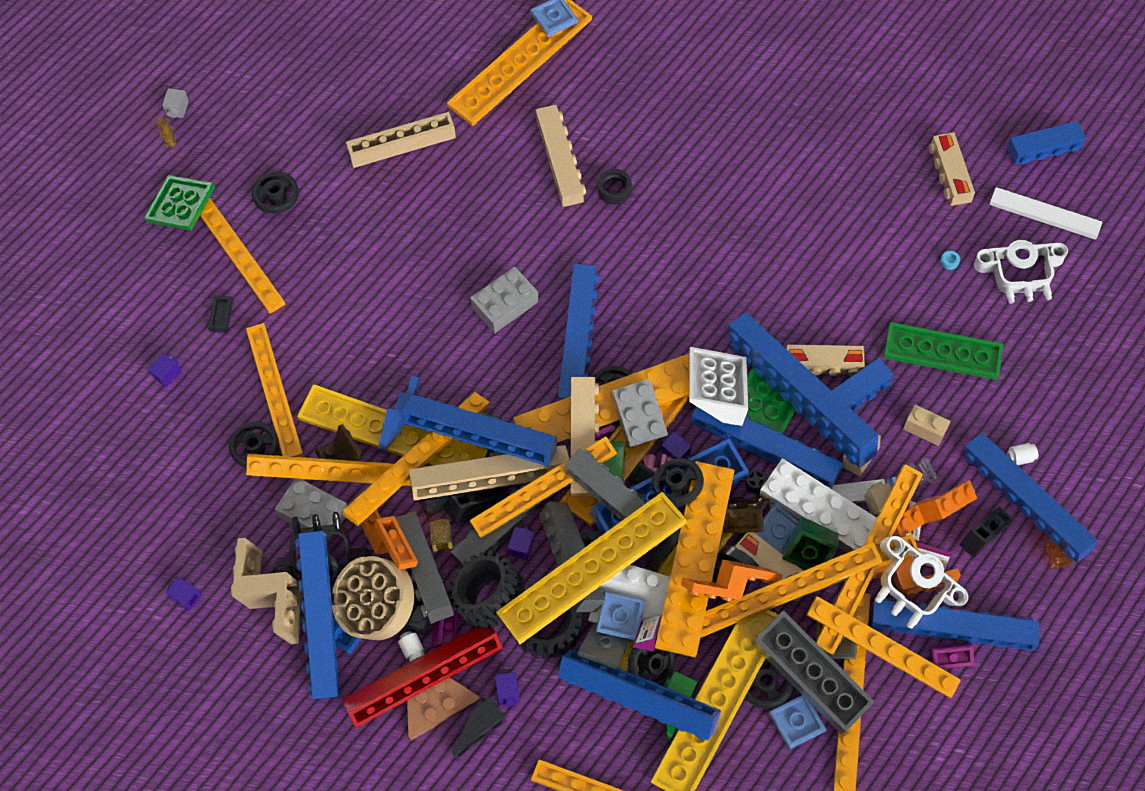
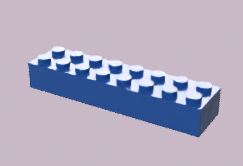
M730 438L688 459L693 462L698 461L733 469L732 485L745 479L749 473ZM675 467L683 470L685 473L689 469L687 467ZM653 477L629 488L635 490L640 495L639 498L645 503L656 497L652 488ZM661 481L660 490L669 497L672 492L668 483ZM602 503L593 506L590 511V515L598 530L606 533L622 521ZM680 505L675 507L679 511H682L685 509L686 505Z

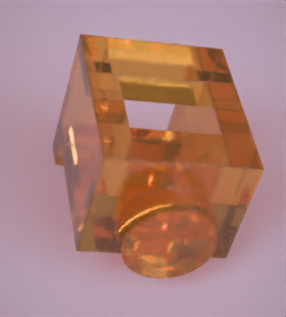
M1051 540L1045 544L1044 548L1049 569L1070 567L1074 560L1068 558L1062 548L1053 544Z

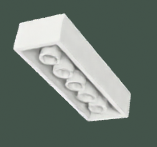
M783 458L760 490L759 496H762L763 499H769V502L773 505L777 503L797 520L800 521L803 516L837 532L838 547L847 553L863 546L876 520L875 516Z

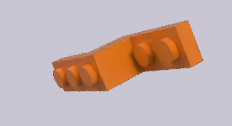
M970 480L957 485L942 495L923 499L906 509L894 532V536L901 538L921 525L944 519L976 500L977 496Z
M376 509L361 523L375 554L389 553L398 569L416 567L418 560L395 517L381 518Z
M912 556L904 558L892 575L897 591L902 595H906V597H912L924 590L925 592H932L937 587L945 586L942 580L937 586L932 588H922L916 585L910 574V566L913 562ZM889 564L877 568L871 579H881ZM958 568L944 572L955 582H958L961 576ZM933 575L924 576L923 578L930 579Z
M723 560L716 583L683 577L681 586L687 588V592L692 595L699 596L700 593H704V596L716 599L717 596H721V599L732 602L733 599L742 600L747 579L755 581L756 578H759L760 581L771 584L772 581H780L783 574L770 568Z

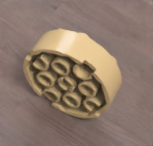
M375 556L360 557L346 565L337 577L332 592L334 593L332 609L339 626L351 636L369 640H384L397 634L407 623L414 605V588L405 569H398L392 560Z

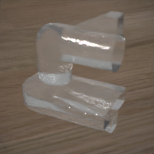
M922 458L919 466L924 473L918 484L928 480L930 483L936 482L937 475L929 462V458ZM914 463L908 465L913 469L917 470Z

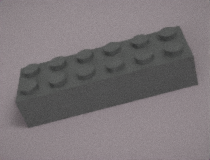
M782 611L751 642L840 734L847 732L875 702L785 611Z

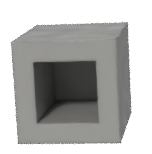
M168 88L162 105L166 116L172 118L184 117L189 102L186 92L184 90Z

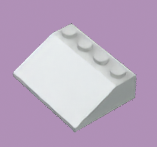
M690 347L689 402L723 423L742 426L748 411L746 357Z
M628 565L602 584L600 588L603 595L607 591L645 600L642 621L662 615L670 577ZM602 605L596 612L590 613L589 622L598 624Z

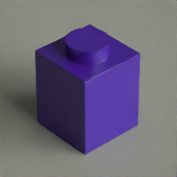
M164 353L148 368L152 378L165 388L181 373L178 366L179 361L175 357H168Z
M675 432L670 436H665L660 443L661 453L667 455V457H672V459H686L691 454L692 445Z
M515 526L508 546L509 555L528 560L535 540L534 532L530 528Z
M180 577L169 584L166 592L172 601L188 611L192 609L202 596L197 588Z
M516 672L495 675L499 705L513 706L516 702H520Z

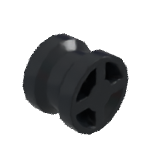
M760 470L750 471L746 476V489L754 494L760 493L761 488L766 482L765 474Z

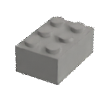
M515 266L470 297L472 309L494 334L539 302L538 291Z
M650 379L611 392L628 448L668 435Z
M295 478L276 506L275 511L280 519L291 525L292 518L297 516L300 527L307 528L313 527L312 516L314 514H318L321 526L333 525L332 513L338 512L342 524L346 518L343 515V510L347 507V504L319 488ZM326 535L327 544H329L334 535Z

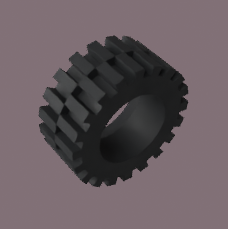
M489 551L487 555L485 552H480V557L476 555L471 556L469 563L465 560L462 563L464 567L461 570L457 568L454 572L457 576L456 578L452 577L450 580L453 586L448 587V593L451 594L448 598L452 603L451 606L468 623L476 628L481 626L483 629H488L489 624L494 628L498 626V621L503 623L496 612L522 594L523 591L521 589L525 588V583L522 581L523 577L519 571L501 554ZM500 580L494 594L486 601L476 604L478 594L482 588L491 581Z
M573 606L565 611L566 625L554 637L542 638L534 634L523 643L519 644L517 640L516 643L519 646L522 645L523 651L526 653L529 650L532 651V656L537 658L538 654H542L543 659H549L548 654H553L554 658L559 657L560 651L566 654L569 651V646L574 647L577 643L576 638H580L582 612H575Z

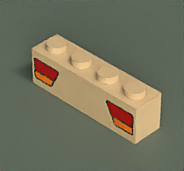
M955 133L933 136L932 142L929 144V150L934 155V165L939 170V180L944 185L946 200H949L950 206L972 202L975 191Z
M787 345L786 348L815 376L821 374L854 376L865 367L864 346Z
M746 533L735 546V548L740 549L753 558L759 567L770 568L783 574L781 580L803 571L798 566L783 560L782 554L755 533ZM801 597L794 599V601L797 603Z

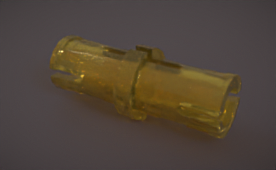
M160 118L157 121L160 137L164 139L167 147L169 145L170 148L176 145L173 135L174 131L169 126L166 118L164 120Z

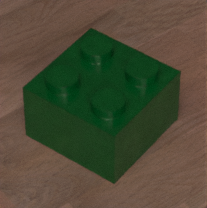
M802 516L783 545L782 559L805 570L827 562L838 547V533Z

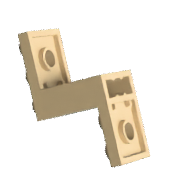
M238 538L237 546L235 547L236 561L233 567L234 581L231 586L232 597L249 609L274 607L273 632L290 644H298L303 592H300L299 582L287 572L261 574L263 551L246 538Z

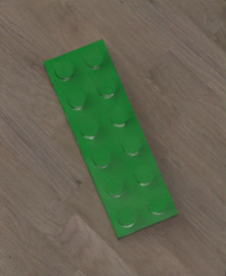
M890 322L884 359L998 380L1004 344Z

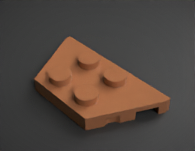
M449 677L408 699V736L410 741L480 701L479 696Z

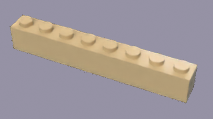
M557 446V451L548 466L506 454L410 469L413 499L420 500L533 482L569 459L566 446Z

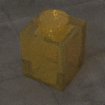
M440 518L434 520V522H429L433 551L452 549L453 543L449 520Z

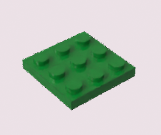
M168 175L144 219L147 223L192 231L215 186L210 182Z
M753 366L747 377L748 411L746 416L758 424H764L769 429L784 434L795 413L793 405L788 401H784L776 389H772L763 377H759Z

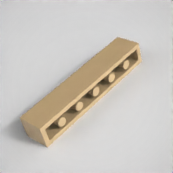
M557 105L536 109L537 124L562 207L584 202L583 195L586 194L584 184L580 183V170L575 167L577 165L575 154H571V141L566 138L568 132L566 125H562V112L558 111Z
M446 112L346 142L353 168L451 140L456 138L450 113Z
M571 377V458L579 448L585 450L599 441L595 440V433H599V421H595V414H599V402H595V395H599V383H595V377ZM576 481L571 482V497H593Z

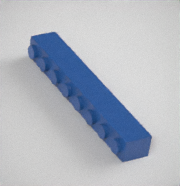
M574 264L558 401L571 397V377L589 376V373L586 372V367H590V355H587L588 350L592 349V339H589V335L594 331V322H591V317H595L596 306L593 305V300H597L598 289H595V284H599V273H596V265Z
M412 394L402 410L404 424L548 466L557 451L556 436Z
M696 407L691 416L692 425L723 440L730 438L734 445L776 465L783 458L830 489L833 488L841 473L843 463L837 458L828 457L818 449H811L801 441H794L781 432H775L764 424L752 421L747 416H745L742 426L723 423L699 407Z
M981 433L965 445L963 454L965 460L969 464H973L983 477H987L995 489L1005 494L1007 500L1015 504L1025 517H1029L1040 531H1044L1053 544L1062 548L1068 558L1078 563L1095 549L1098 540L985 434Z
M326 532L298 534L299 539H296V549L300 551L301 558L297 560L298 571H302V580H299L300 592H304V600H301L302 613L305 612L306 621H303V631L307 633L308 641H305V653L309 654V662L306 663L307 674H311V683H308L309 695L313 696V699L340 696Z
M885 598L881 603H877L874 599L872 604L870 627L873 629L1035 651L1039 645V621H1033L1032 618L1028 617L1017 619L1011 615L995 616L990 612L974 613L969 609L952 610L948 606H940L934 613L923 615L918 623L910 629L907 627V624L914 613L905 606L897 616L891 614V611L897 602ZM920 603L916 606L924 611L929 604Z
M574 649L569 650L562 656L558 678L565 680L566 683L579 686L587 692L596 693L606 700L615 701L623 707L634 709L642 715L653 717L661 723L672 725L680 731H686L695 735L699 739L709 740L716 733L721 714L720 709L620 668L614 669L579 657L578 651Z

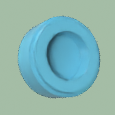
M946 251L942 254L940 263L945 269L953 270L958 267L960 256L954 251Z

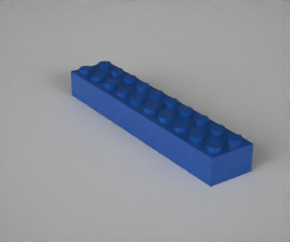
M745 312L729 324L730 349L734 353L746 357V364L751 367L754 366L756 374L759 377H763L772 389H776L784 401L790 402L794 410L799 414L801 413L811 426H815L823 438H828L837 451L845 454L851 464H855L860 469L877 455L878 434L748 313Z

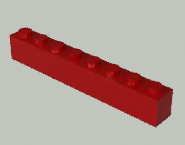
M490 624L488 629H483L481 626L480 628L475 627L342 699V702L354 726L357 728L499 651L503 647L497 633Z

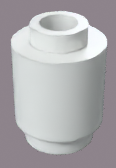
M1026 443L1010 447L1007 456L1017 465H1022L1038 459V451L1034 444Z
M409 631L400 636L401 639L398 641V644L406 660H409L411 663L425 655V650L417 633Z

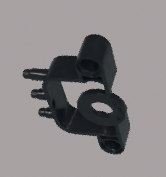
M338 512L332 513L333 525L321 526L318 514H314L312 516L313 527L301 528L299 519L295 516L292 518L293 534L289 543L290 556L278 558L274 564L273 573L287 572L296 580L302 579V571L299 572L296 568L297 559L294 541L299 539L298 534L324 531L326 535H340L345 541L349 563L360 557L372 556V553L364 547L351 549L348 530L341 525ZM327 552L331 582L349 563L339 565L336 557ZM285 567L287 571H280L278 568Z

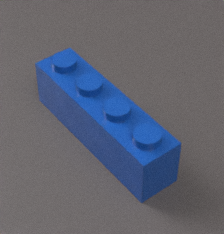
M1076 121L1012 137L1007 149L1014 165L1027 164L1030 161L1043 160L1054 155L1059 156L1065 152L1078 151L1083 147L1086 137L1079 122Z
M878 358L836 387L832 392L851 410L856 411L863 405L864 401L867 399L868 401L872 400L881 389L886 390L889 388L894 374Z

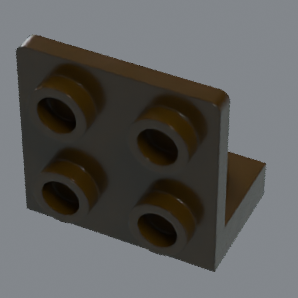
M343 424L338 426L333 442L317 447L315 450L319 459L359 461L361 456L360 447L354 443L350 431L346 430Z
M755 496L751 499H744V497L732 498L727 504L723 533L763 532L762 510L770 503L769 499H763L762 496Z

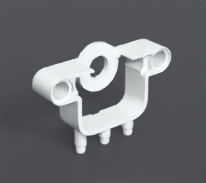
M1017 240L1012 242L1009 247L980 250L975 259L974 268L980 273L994 272L997 287L1001 292L1006 293L1010 304L1015 302L1014 293L1025 292L1028 302L1033 301V292L1043 291L1046 300H1051L1050 283L1054 276L1053 267L1060 266L1063 263L1068 249L1062 243L1033 245L1026 240ZM1017 249H1025L1029 253V258L1025 260L1019 259L1015 251ZM1005 254H1007L1008 261L1013 266L1029 268L1035 264L1039 255H1043L1045 257L1044 269L1047 279L1033 280L1032 282H1009L1003 276L1000 259H1004Z
M898 536L886 537L881 541V551L892 561L881 576L882 589L877 594L875 601L881 603L889 593L898 600L891 611L892 615L897 616L904 606L914 614L907 624L908 628L912 629L923 615L934 613L942 601L949 606H962L967 602V591L944 573L942 562L938 557L932 554H920ZM890 541L895 543L894 551L889 547ZM906 552L910 556L916 557L910 566V574L916 585L922 588H932L937 586L941 580L945 583L944 589L935 595L924 611L911 601H908L891 584V577L904 560ZM924 563H929L933 566L934 574L930 579H925L921 576L920 568ZM954 592L958 594V600L956 602L953 599Z

